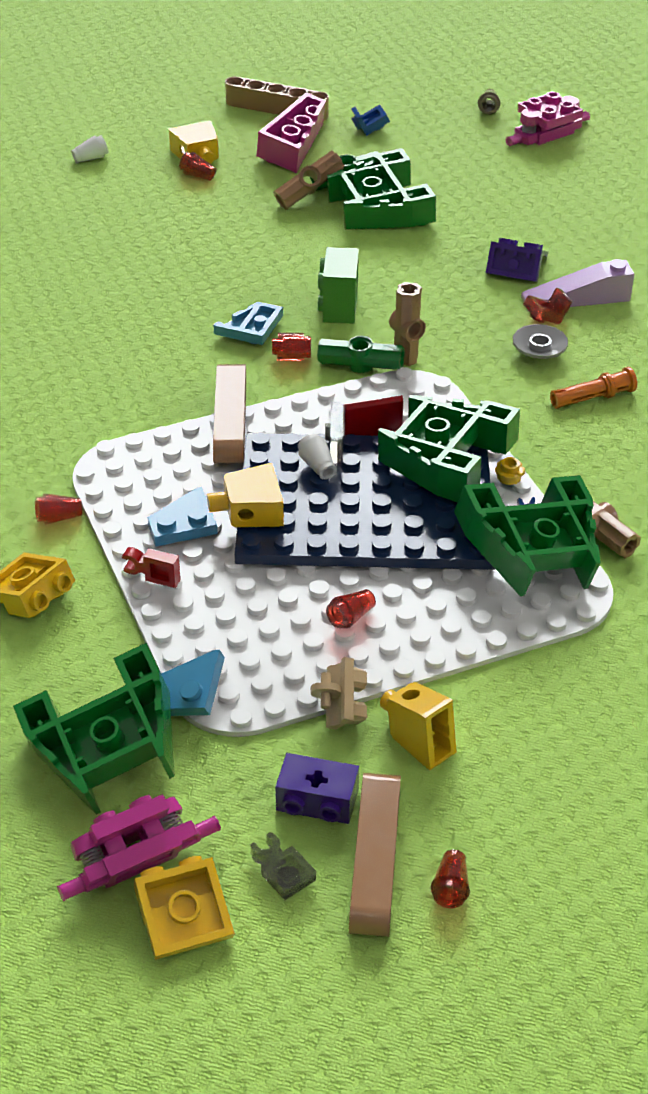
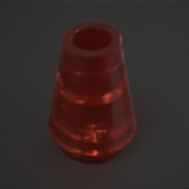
M195 152L184 153L180 160L179 168L186 175L211 181L216 174V167L212 166Z
M43 493L42 497L35 498L37 522L50 524L82 516L81 498Z
M365 589L332 598L330 604L326 607V615L329 622L336 628H350L375 607V596L370 590Z
M452 849L444 853L430 886L434 900L442 907L457 908L464 903L470 894L466 856L459 850Z

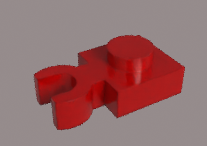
M127 547L122 555V559L128 560L123 568L124 572L136 575L143 573L145 574V581L176 588L181 580L178 555L150 548L143 554L142 551L134 547Z

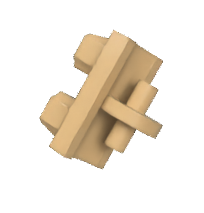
M343 657L340 663L328 666L327 672L321 673V682L310 686L311 696L320 698L321 709H326V728L336 730L346 724H359L367 718V705L364 702L354 701V692H360L365 689L367 672L354 667L353 658Z

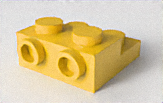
M24 552L0 571V603L4 604L8 614L25 618L34 617L46 610L50 601L68 592L75 582V578L67 560Z
M192 856L180 861L178 867L164 870L162 866L152 867L140 873L141 877L135 878L134 889L155 960L234 937L235 933L212 857L202 860L201 856Z

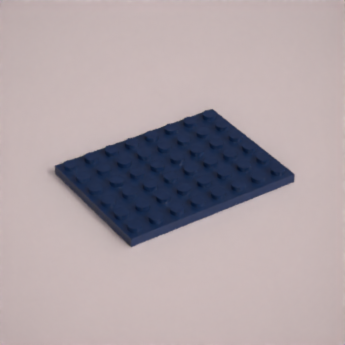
M263 432L246 434L243 469L268 463L273 464L283 498L284 526L237 527L234 553L235 564L495 570L464 535L454 513L458 502L435 495L378 461V435L318 434L320 437L325 438L337 468L336 473L332 477L321 479L298 454L300 440L309 434H270ZM471 445L466 452L481 456L480 484L490 483L488 450Z

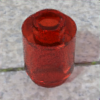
M278 332V338H272V355H277V360L304 361V358H311V336H304V333Z

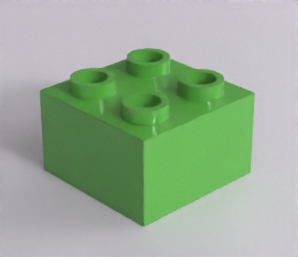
M327 247L325 258H320L318 312H323L324 323L355 324L358 296V248Z

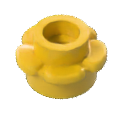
M506 457L497 462L495 473L501 483L514 485L521 481V477L525 474V468L522 467V463L518 459Z

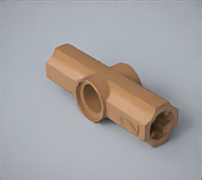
M331 150L312 165L305 166L299 174L273 192L276 201L287 210L305 196L314 193L319 186L327 181V175L344 169L345 166L342 163V159ZM309 176L314 179L315 183L308 184L304 181L303 177Z
M408 282L398 285L396 290V309L390 316L389 326L395 331L394 345H403L405 348L404 365L411 366L417 363L419 339L425 332L426 324L420 319L422 287L417 283Z
M593 501L592 518L596 521L595 538L599 539L623 558L631 556L640 545L641 536L619 521L618 514L611 504L607 502L597 504Z

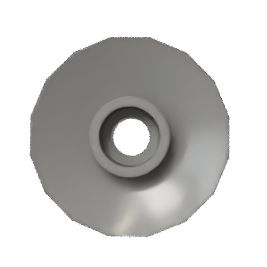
M533 324L524 326L513 335V345L517 351L526 356L548 359L557 357L565 352L568 347V338L555 327Z

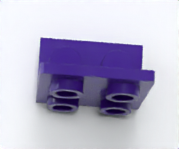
M499 238L498 243L491 242L485 273L538 282L542 256L548 257L549 252L542 250L543 245L524 242V247L517 246L518 241Z

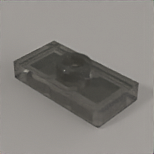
M331 401V423H325V440L331 441L330 453L334 463H341L343 461L342 401Z

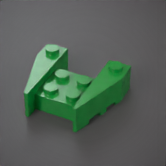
M403 148L378 153L368 163L360 161L355 163L354 169L346 172L341 169L327 175L329 203L347 199V201L343 202L346 230L415 227L436 222V195L429 185L422 184L403 188L411 185V161Z
M410 395L408 397V419L396 432L383 428L378 430V461L435 495L458 502L464 485L480 484L481 456L470 454L466 451L473 445L490 450L493 453L506 455L519 437L520 409L493 401L481 400L480 405L464 404V399L453 398L452 403L433 401L432 396Z
M580 475L553 477L541 503L515 506L504 505L494 483L464 485L454 511L464 535L519 596H525L535 572L573 568L583 589H588L601 564L599 545L595 542L594 534L596 531V521L592 518L593 498Z
M147 643L113 658L125 686L61 716L47 690L13 706L22 731L36 754L96 815L101 813L92 788L147 761L159 757L169 779L175 777L170 692Z

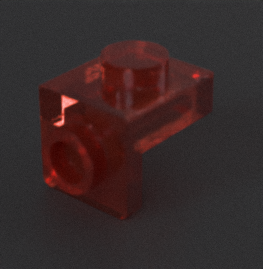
M556 288L549 300L528 295L523 304L529 310L530 316L540 323L548 321L560 324L572 305V300L562 289Z

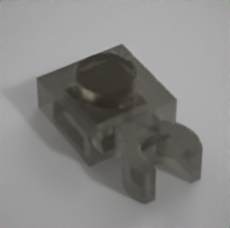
M271 832L266 834L269 849H261L254 842L250 844L252 859L256 863L261 864V875L284 900L316 881V870L293 846L282 851L279 838Z

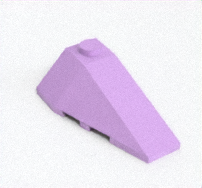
M615 259L609 262H600L523 291L521 297L528 311L626 302L631 300L634 272L627 260Z

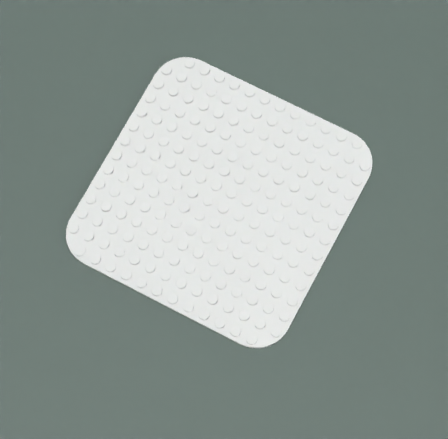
M401 367L395 371L373 374L372 376L348 380L344 383L324 386L319 389L295 393L291 396L246 406L245 444L247 433L341 435L335 423L333 413L344 404L403 395V423L408 419V397L410 395L432 396L433 401L452 403L453 398L464 399V404H472L449 378ZM214 414L157 427L156 429L140 433H132L112 440L100 441L80 458L74 468L73 485L75 493L160 672L164 673L213 650H220L224 655L225 659L211 714L183 716L194 726L213 734L231 737L258 735L326 714V709H321V699L311 696L310 686L320 683L321 673L327 672L328 666L340 663L343 657L353 658L354 667L367 672L365 689L360 692H354V701L366 702L382 697L386 691L391 689L397 692L412 682L424 684L580 636L599 626L608 616L612 606V584L601 566H599L588 589H583L574 569L567 568L535 572L525 596H519L496 569L235 564L234 553L237 527L231 526L228 511L212 512L217 523L218 534L155 547L148 527V516L197 487L202 486L206 498L208 493L223 492V476L226 473L243 470L244 463H213ZM488 450L490 483L495 484L505 506L518 505L517 499L519 498L523 500L524 504H529L532 497H535V504L542 502L544 494L526 472L517 484L506 485L501 483L495 473L497 462L506 457H513L510 452L504 455ZM127 547L137 548L143 554L150 548L178 555L181 580L177 587L172 588L145 581V574L143 573L132 575L124 572L123 568L128 560L122 559V555Z

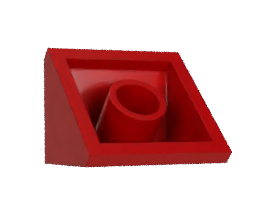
M403 395L344 404L333 413L340 434L377 436L380 428L396 432L403 424Z

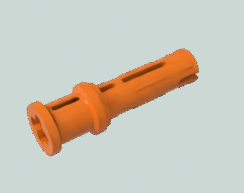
M624 367L622 371L613 374L608 372L602 373L598 379L563 389L552 390L550 392V401L552 406L557 409L595 397L612 398L615 396V393L623 391L634 392L637 389V377L631 367Z

